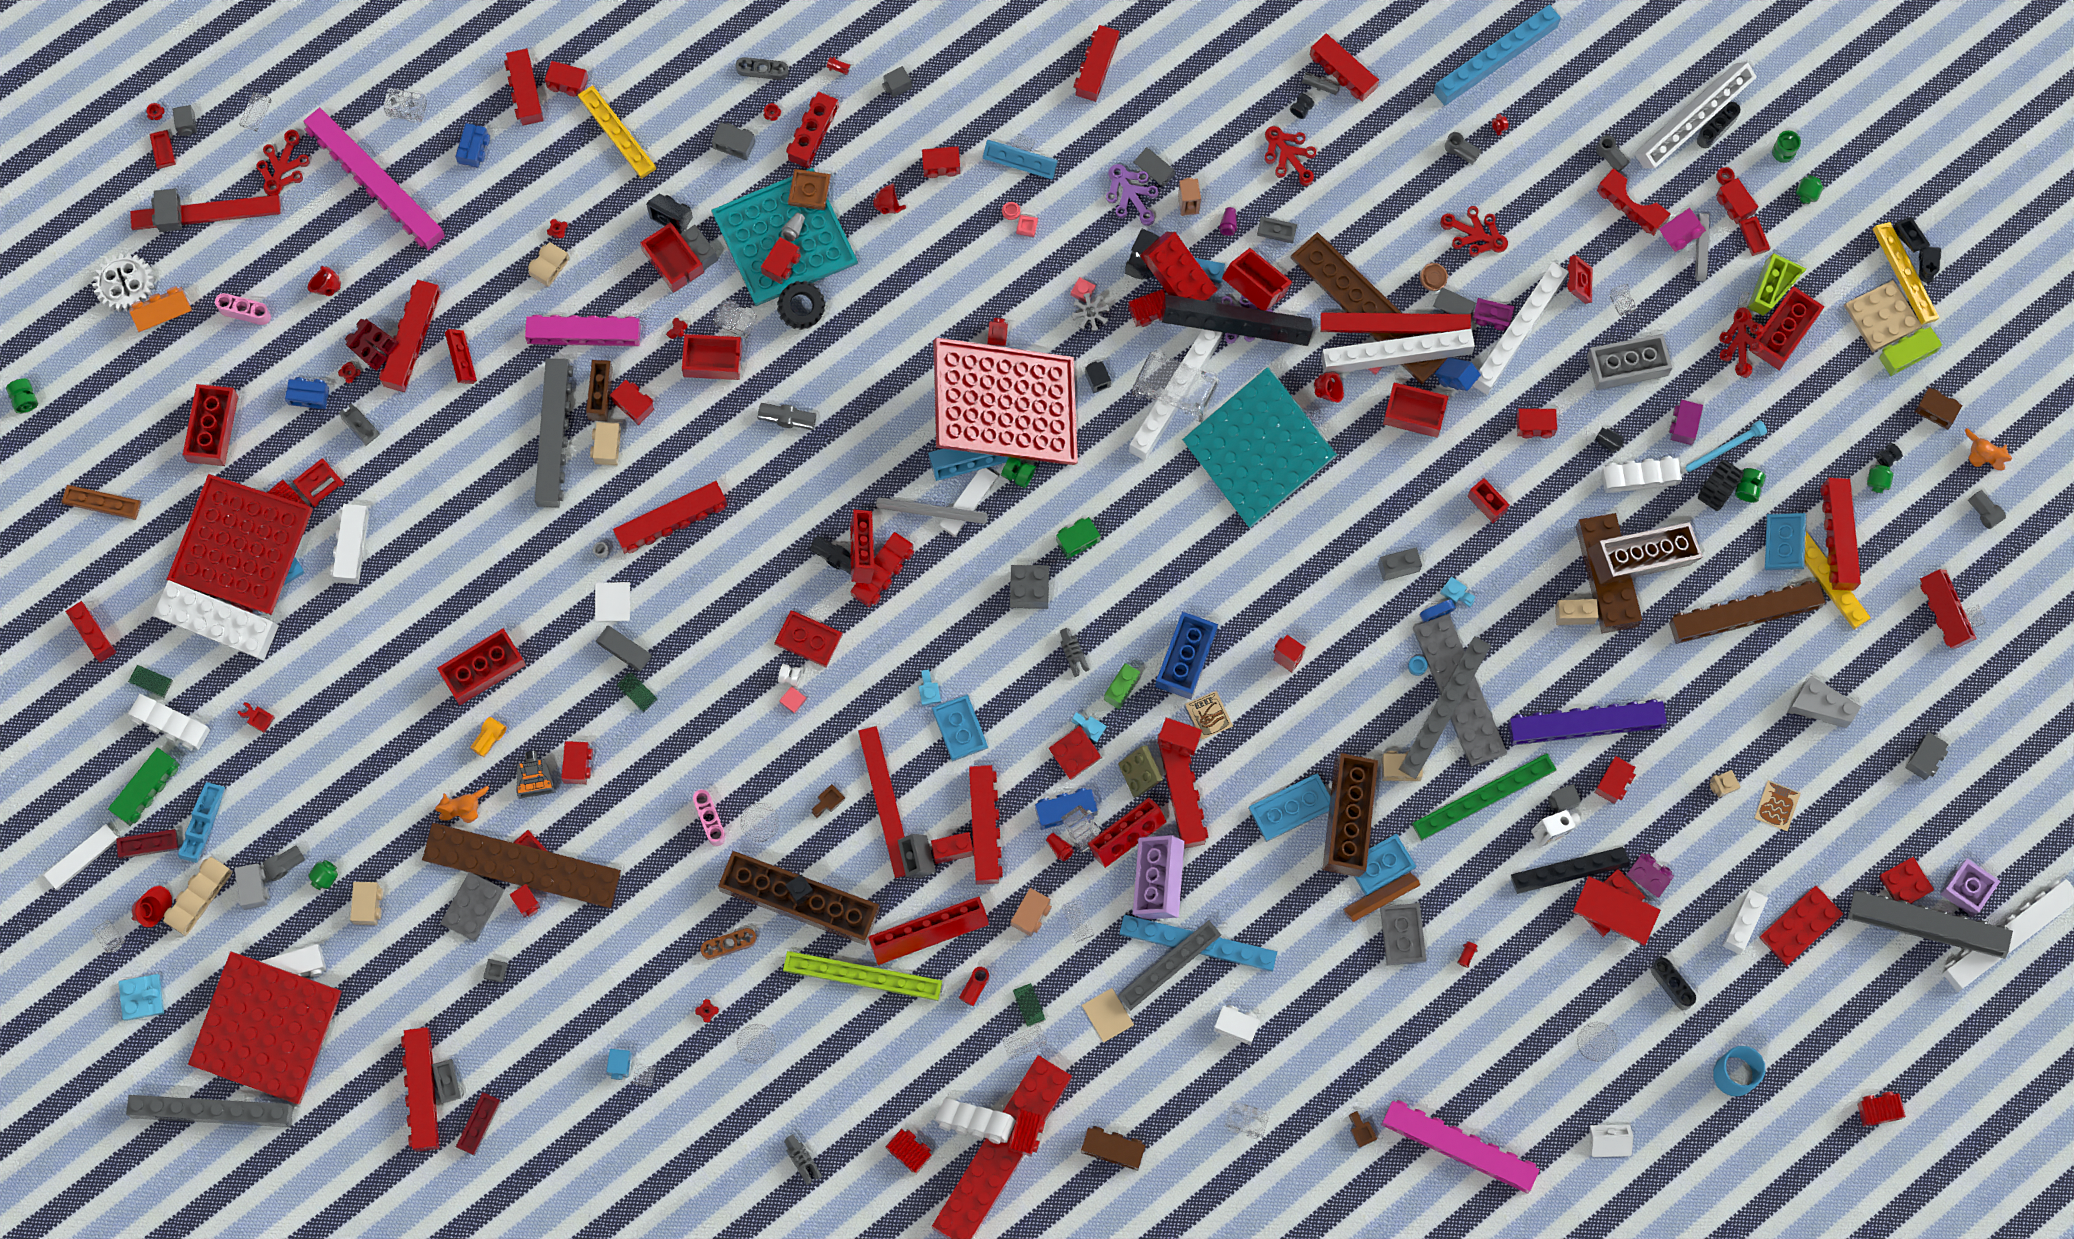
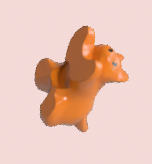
M1966 428L1965 433L1967 437L1973 441L1971 453L1968 457L1971 464L1980 467L1988 462L1996 470H2005L2004 462L2012 460V457L2008 454L2007 444L2002 448L1996 447L1988 440L1979 439L1972 431Z
M485 786L473 794L462 795L455 799H449L444 793L440 803L435 807V810L441 813L439 819L447 821L460 816L466 823L475 821L478 818V798L485 795L489 787Z

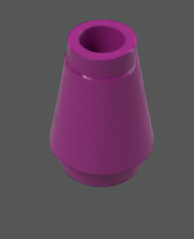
M1233 207L1225 208L1219 225L1221 234L1225 236H1232L1237 231L1236 209Z

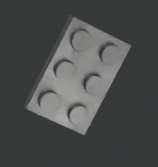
M469 872L440 924L476 942L505 890Z
M1420 903L1380 907L1386 965L1426 962Z

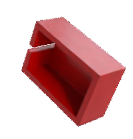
M671 222L640 242L642 252L673 293L687 285L686 280L691 282L704 273L702 263Z
M1251 248L1233 260L1222 277L1224 281L1258 309L1264 311L1269 310L1280 301L1292 284L1291 280Z
M684 334L682 373L684 378L740 380L741 337Z
M1394 382L1383 424L1438 438L1449 396Z

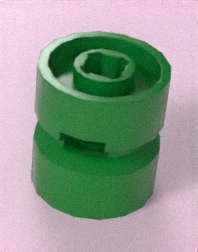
M1790 130L1780 133L1772 148L1773 157L1782 163L1793 160L1801 145L1800 136Z
M26 378L17 379L6 386V391L9 398L12 399L11 404L16 413H27L37 408L38 401L35 394L32 393L33 388L30 380Z
M1009 457L1001 476L1009 481L1015 480V484L1026 488L1035 473L1036 467L1027 462L1023 464L1020 458Z
M1744 468L1742 470L1744 474L1740 481L1741 483L1737 485L1735 496L1745 502L1756 503L1759 501L1762 492L1760 488L1764 486L1766 475L1756 469Z

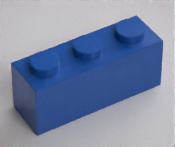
M1086 788L1078 789L1070 795L1068 793L1059 794L1056 796L1057 798L1051 800L1043 798L1035 804V811L1041 830L1097 816L1098 813L1092 789L1087 790Z

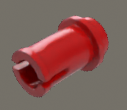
M830 57L826 68H829V71L835 70L848 75V69H850L851 64L836 60V57Z
M1467 941L1466 944H1463L1464 949L1457 963L1469 968L1474 954L1478 952V946Z

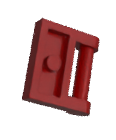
M323 458L293 480L295 486L314 508L319 505L318 502L336 488H341L345 485ZM332 478L334 480L314 497L311 495L315 489L328 479Z

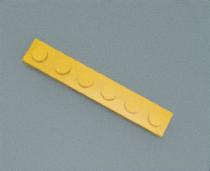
M593 85L578 94L580 101L641 179L656 170L654 163Z
M1891 222L1876 225L1873 231L1921 325L1935 322L1939 319V316Z
M1806 531L1804 564L1855 630L1869 621L1871 617L1851 591L1832 590V583L1829 582L1830 565L1827 563V558Z

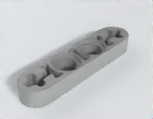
M1699 213L1698 219L1706 231L1696 239L1695 281L1705 282L1708 266L1709 214Z

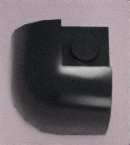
M1141 228L1131 249L1130 259L1126 262V275L1141 280L1150 279L1154 276L1140 257V254L1159 238L1158 235Z

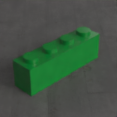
M157 747L109 806L108 810L131 827L132 824L139 821L143 810L150 807L155 795L165 788L167 780L177 773L179 763Z

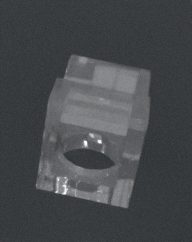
M1628 283L1612 288L1609 296L1618 314L1623 316L1635 312L1636 305L1631 297Z

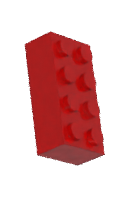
M1166 231L1140 254V257L1168 295L1206 301L1218 290L1176 232Z
M1793 286L1763 327V332L1755 338V340L1763 343V350L1760 353H1756L1749 348V351L1780 371L1820 316L1825 306Z
M196 384L182 454L187 462L225 467L238 401V394L234 388Z
M502 628L439 666L437 670L460 706L520 670L526 664L505 629Z

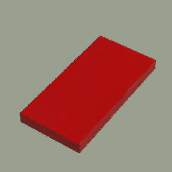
M1588 876L1572 912L1645 946L1661 910Z

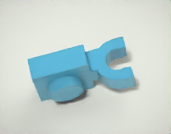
M1453 577L1449 579L1440 592L1447 599H1452L1455 604L1460 600L1468 607H1471L1475 602V596L1465 592L1467 587Z
M929 669L921 671L924 685L918 686L922 706L941 703L938 683H931Z
M1077 712L1071 721L1075 725L1081 726L1089 739L1095 744L1107 727L1091 716L1086 720Z

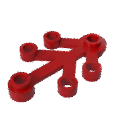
M1271 126L1265 132V139L1269 142L1268 151L1264 157L1267 164L1275 162L1276 155L1274 151L1277 145L1281 152L1275 175L1278 178L1285 177L1287 171L1285 166L1288 159L1299 173L1300 184L1303 186L1311 185L1314 179L1313 172L1306 170L1295 155L1313 159L1316 156L1315 147L1300 148L1288 146L1284 141L1295 142L1297 145L1304 144L1305 134L1302 132H1298L1295 135L1283 133L1279 127ZM1271 133H1277V136H1272ZM1297 137H1302L1303 140L1299 141ZM1308 151H1313L1314 154L1310 155ZM1267 156H1272L1273 159L1269 160ZM1278 170H1283L1284 173L1280 174ZM1308 174L1310 177L1305 178L1303 175Z
M288 130L284 134L286 146L279 161L271 144L263 147L264 154L269 158L275 169L273 177H271L268 171L269 166L266 161L261 160L256 164L258 171L262 173L265 179L263 189L269 196L280 194L282 187L290 183H301L303 175L300 171H294L290 176L281 179L282 174L299 166L307 167L310 164V160L305 154L287 163L293 147L300 142V136L296 130ZM267 149H272L271 152H269V153L266 152ZM302 159H307L306 162L301 163ZM261 165H266L265 168L260 169ZM296 175H300L298 179H294ZM272 186H276L274 190H270Z
M1470 206L1467 211V216L1471 219L1474 228L1455 220L1452 214L1447 213L1441 217L1440 225L1443 229L1450 230L1456 228L1470 235L1464 238L1455 237L1452 241L1454 249H1461L1462 246L1481 240L1487 242L1481 246L1477 244L1470 246V256L1477 257L1480 253L1490 250L1501 253L1508 247L1507 238L1499 235L1495 225L1496 218L1493 214L1489 213L1484 218V224L1489 227L1491 235L1484 232L1478 217L1479 210L1476 206ZM1474 210L1476 214H1471L1470 211ZM1449 218L1451 222H1447L1445 219ZM1487 218H1491L1493 221L1488 222ZM1455 241H1459L1461 244L1456 245ZM1496 241H1501L1502 244L1498 245ZM1475 248L1478 250V252L1474 253L1471 249Z
M1741 307L1735 312L1734 322L1728 331L1722 332L1719 336L1720 342L1729 344L1732 341V336L1738 329L1735 339L1728 349H1723L1720 352L1719 357L1723 361H1730L1738 347L1739 363L1736 364L1735 371L1738 376L1747 378L1751 375L1753 369L1746 360V343L1756 353H1760L1764 346L1762 342L1755 340L1746 332V325L1750 327V332L1755 335H1760L1763 332V326L1752 320V315L1747 308Z

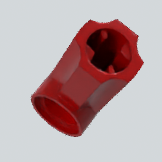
M981 966L973 970L970 979L959 996L960 1000L974 1007L984 987L989 982V972L985 967ZM978 972H984L986 979L984 981H977L975 975Z

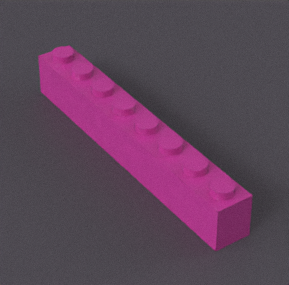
M1392 1100L1381 1126L1528 1194L1531 1191L1540 1170L1536 1168L1535 1163L1528 1160L1523 1162L1517 1159L1518 1156L1508 1151L1504 1153L1499 1150L1498 1146L1492 1143L1487 1145L1480 1142L1481 1139L1472 1134L1470 1136L1462 1133L1463 1130L1456 1126H1451L1450 1128L1444 1125L1443 1120L1436 1117L1431 1119L1425 1116L1426 1113L1422 1110H1412L1407 1107L1406 1103L1400 1100L1396 1102Z

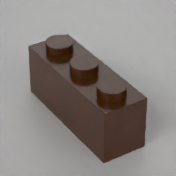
M592 360L586 409V414L590 421H608L613 374L611 361Z
M1093 1126L1087 1129L1081 1154L1138 1171L1146 1145H1143L1141 1140L1135 1138L1127 1140L1123 1138L1122 1134L1116 1132L1108 1134L1104 1132L1103 1128Z

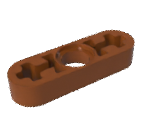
M745 928L704 942L701 945V954L705 959L713 960L752 947L756 943L757 937L752 929ZM748 933L749 936L753 935V937L750 938V942L747 943L746 940L740 941L741 945L738 946V942L735 936H738L740 940L745 937L744 934ZM726 939H732L734 946L731 949H725L723 942ZM719 942L722 952L715 949L712 951V955H709L708 952L704 953L707 950V946L716 948L718 947L716 943Z

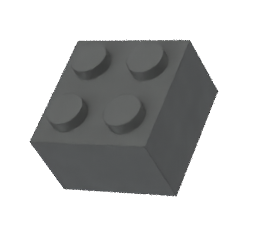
M1011 565L1010 608L1048 609L1049 566Z

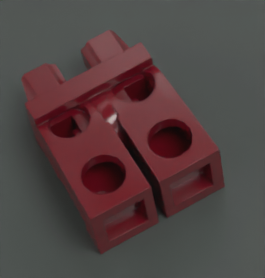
M367 318L365 320L360 319L356 324L357 331L346 336L345 341L347 343L345 345L366 364L377 371L387 357L374 348V345L389 356L399 342Z

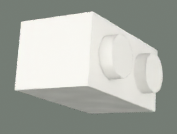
M1223 1006L1214 1031L1251 1046L1260 1020L1252 1013L1246 1012V1014L1238 1012L1239 1009L1234 1006Z

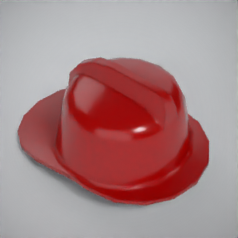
M153 886L132 905L131 919L147 928L156 925L172 905V896L169 890L163 886Z

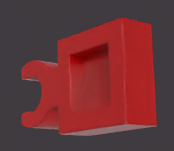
M244 702L243 705L248 708V711L246 713L238 711L237 713L242 718H249L247 723L250 726L265 733L275 717L258 706L253 710L249 703Z

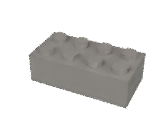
M1663 334L1592 347L1587 354L1596 390L1669 376L1672 370Z

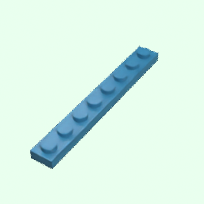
M1124 915L1119 935L1176 948L1194 931ZM1218 938L1203 950L1200 955L1273 972L1278 951Z

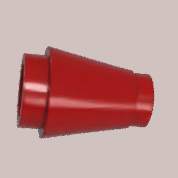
M1051 833L1046 838V842L1057 859L1066 861L1074 853L1072 845L1055 833Z

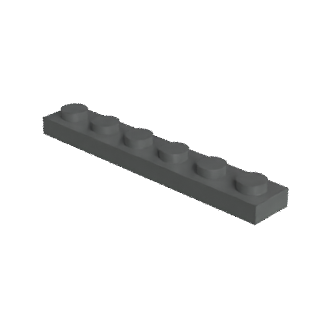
M1208 920L1120 993L1118 997L1131 1011L1217 940L1221 933Z

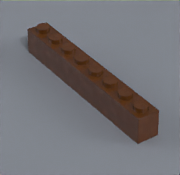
M1806 581L1801 586L1794 587L1790 585L1778 592L1770 590L1765 592L1764 595H1750L1741 601L1734 599L1725 605L1717 603L1705 610L1697 608L1692 610V613H1677L1673 615L1669 625L1675 644L1821 609L1826 602L1819 582L1812 583V581Z

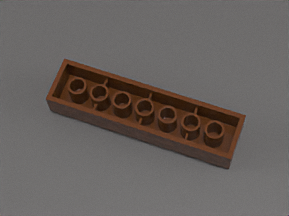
M732 850L718 885L720 892L866 946L868 936L872 932L880 911L879 904L804 877L813 889L814 895L797 906L786 890L785 885L798 877V874Z

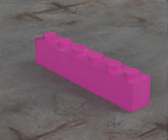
M532 315L526 316L525 339L527 344L640 346L641 324L639 318L633 316L625 318L588 316L586 318L577 315L569 317Z

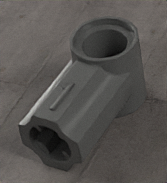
M1458 132L1450 133L1444 145L1445 150L1449 154H1456L1471 165L1476 162L1482 152L1464 140L1463 135ZM1450 141H1455L1458 145H1453Z
M1605 135L1600 139L1596 147L1597 154L1605 158L1616 171L1620 172L1630 162L1616 146L1615 139L1609 135ZM1602 144L1608 145L1609 149L1604 148Z
M1983 490L1978 491L1969 498V503L1979 513L1980 520L1986 528L1992 529L2006 519L2004 510L1999 505H1994Z
M297 845L279 856L274 855L263 862V866L271 880L277 881L283 878L288 873V870L305 861V858Z

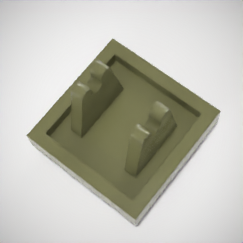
M1147 745L1141 746L1118 763L1133 798L1140 797L1163 780Z

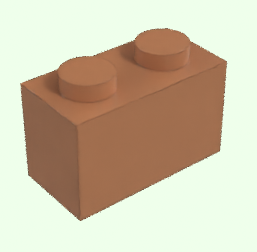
M1185 178L1179 181L1178 201L1181 216L1199 214L1201 195L1198 179Z
M1030 888L1012 918L1011 926L1030 937L1034 932L1038 933L1042 926L1040 921L1043 915L1047 917L1052 908L1050 906L1051 899Z

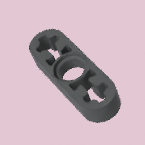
M742 57L736 61V71L741 76L783 80L789 74L788 65L783 61ZM743 64H747V67H745V70H743V69L741 68V67L743 66ZM760 65L767 66L765 72H759L757 68ZM779 68H783V71L781 73H778L777 71L779 70Z

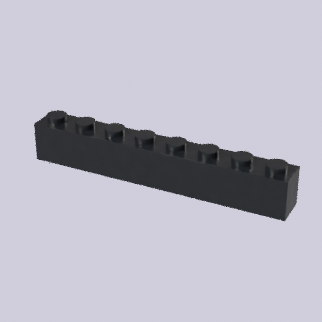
M1166 294L1161 308L1162 323L1308 346L1313 332L1311 318Z

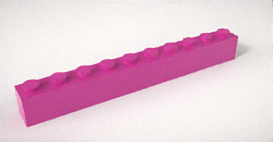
M320 107L303 121L306 133L311 138L314 136L317 139L318 145L323 150L326 148L329 151L330 157L335 162L339 161L342 164V169L347 174L351 173L354 176V181L359 186L363 185L366 188V193L371 198L375 197L378 200V205L384 211L387 209L391 213V218L396 223L400 222L403 225V230L408 235L412 234L415 237V242L421 248L424 246L429 251L445 237L442 228Z

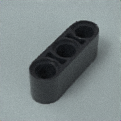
M1736 102L1726 104L1700 130L1697 144L1705 149L1711 147L1736 122L1741 111L1740 106ZM1715 123L1721 124L1722 127L1716 126ZM1703 135L1709 136L1710 139L1704 138Z
M1658 958L1651 965L1652 975L1679 1009H1690L1696 1002L1694 991L1667 958ZM1657 964L1664 965L1665 972H1660L1657 969ZM1669 980H1675L1678 987H1671ZM1681 996L1689 997L1690 1004L1682 1002Z

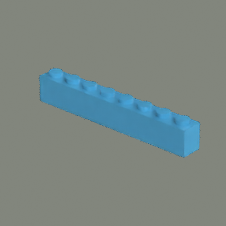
M1549 4L1437 82L1434 94L1446 106L1558 28L1561 17Z

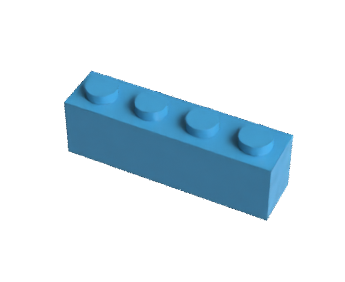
M940 449L928 453L936 481L1006 463L1008 457L950 449Z

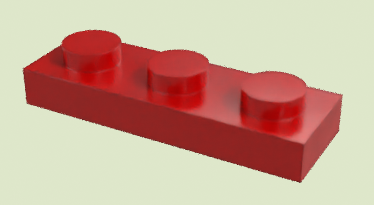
M448 329L445 332L457 382L474 384L477 378L464 330Z

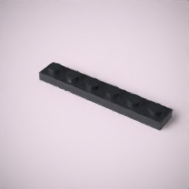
M1619 847L1511 874V881L1516 893L1519 894L1628 867L1630 861L1624 848Z

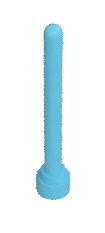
M1760 420L1755 422L1749 431L1688 464L1686 471H1693L1753 436L1761 437L1767 434L1764 423Z

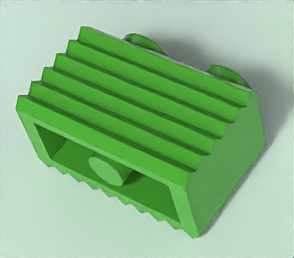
M1124 663L1105 692L1104 700L1117 709H1121L1125 699H1127V696H1129V693H1131V690L1139 681L1140 671Z

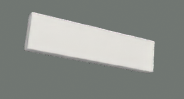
M987 468L980 469L952 508L974 511L995 483L998 475ZM944 518L939 527L956 537L966 521Z
M105 824L46 872L44 876L58 891L114 845L118 837Z

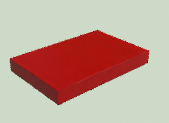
M790 610L774 645L827 668L843 633Z

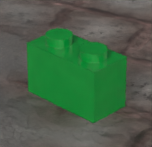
M1090 517L1086 519L1081 518L1072 527H1064L1059 530L1056 535V542L1068 560L1099 543L1101 535Z

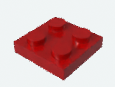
M1577 255L1569 256L1568 290L1583 303H1592L1593 268Z
M1078 726L1048 748L1070 780L1102 759V756L1081 726Z
M1914 857L1879 876L1894 901L1902 900L1912 904L1934 891V888Z

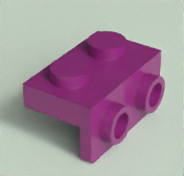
M1478 298L1472 320L1476 321L1475 324L1487 326L1489 324L1493 325L1496 330L1505 331L1511 324L1514 307Z
M1643 853L1627 873L1628 877L1658 898L1674 878L1672 871L1668 867L1660 866L1656 863L1654 857Z

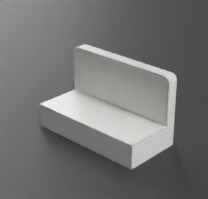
M1590 1125L1592 1157L1632 1155L1633 1133L1630 1125Z

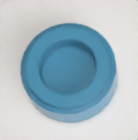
M1414 656L1408 663L1409 672L1415 676L1423 675L1428 667L1426 659L1422 656Z

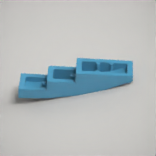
M208 782L205 783L191 813L192 819L185 832L183 845L178 853L180 859L198 863L218 813L225 787Z

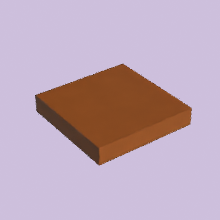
M794 169L788 205L825 210L831 174Z

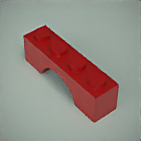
M1613 168L1599 183L1597 192L1603 199L1609 200L1617 210L1623 211L1632 222L1638 223L1646 233L1655 236L1659 229L1666 224L1671 213L1657 202L1651 205H1640L1632 201L1626 191L1628 179Z

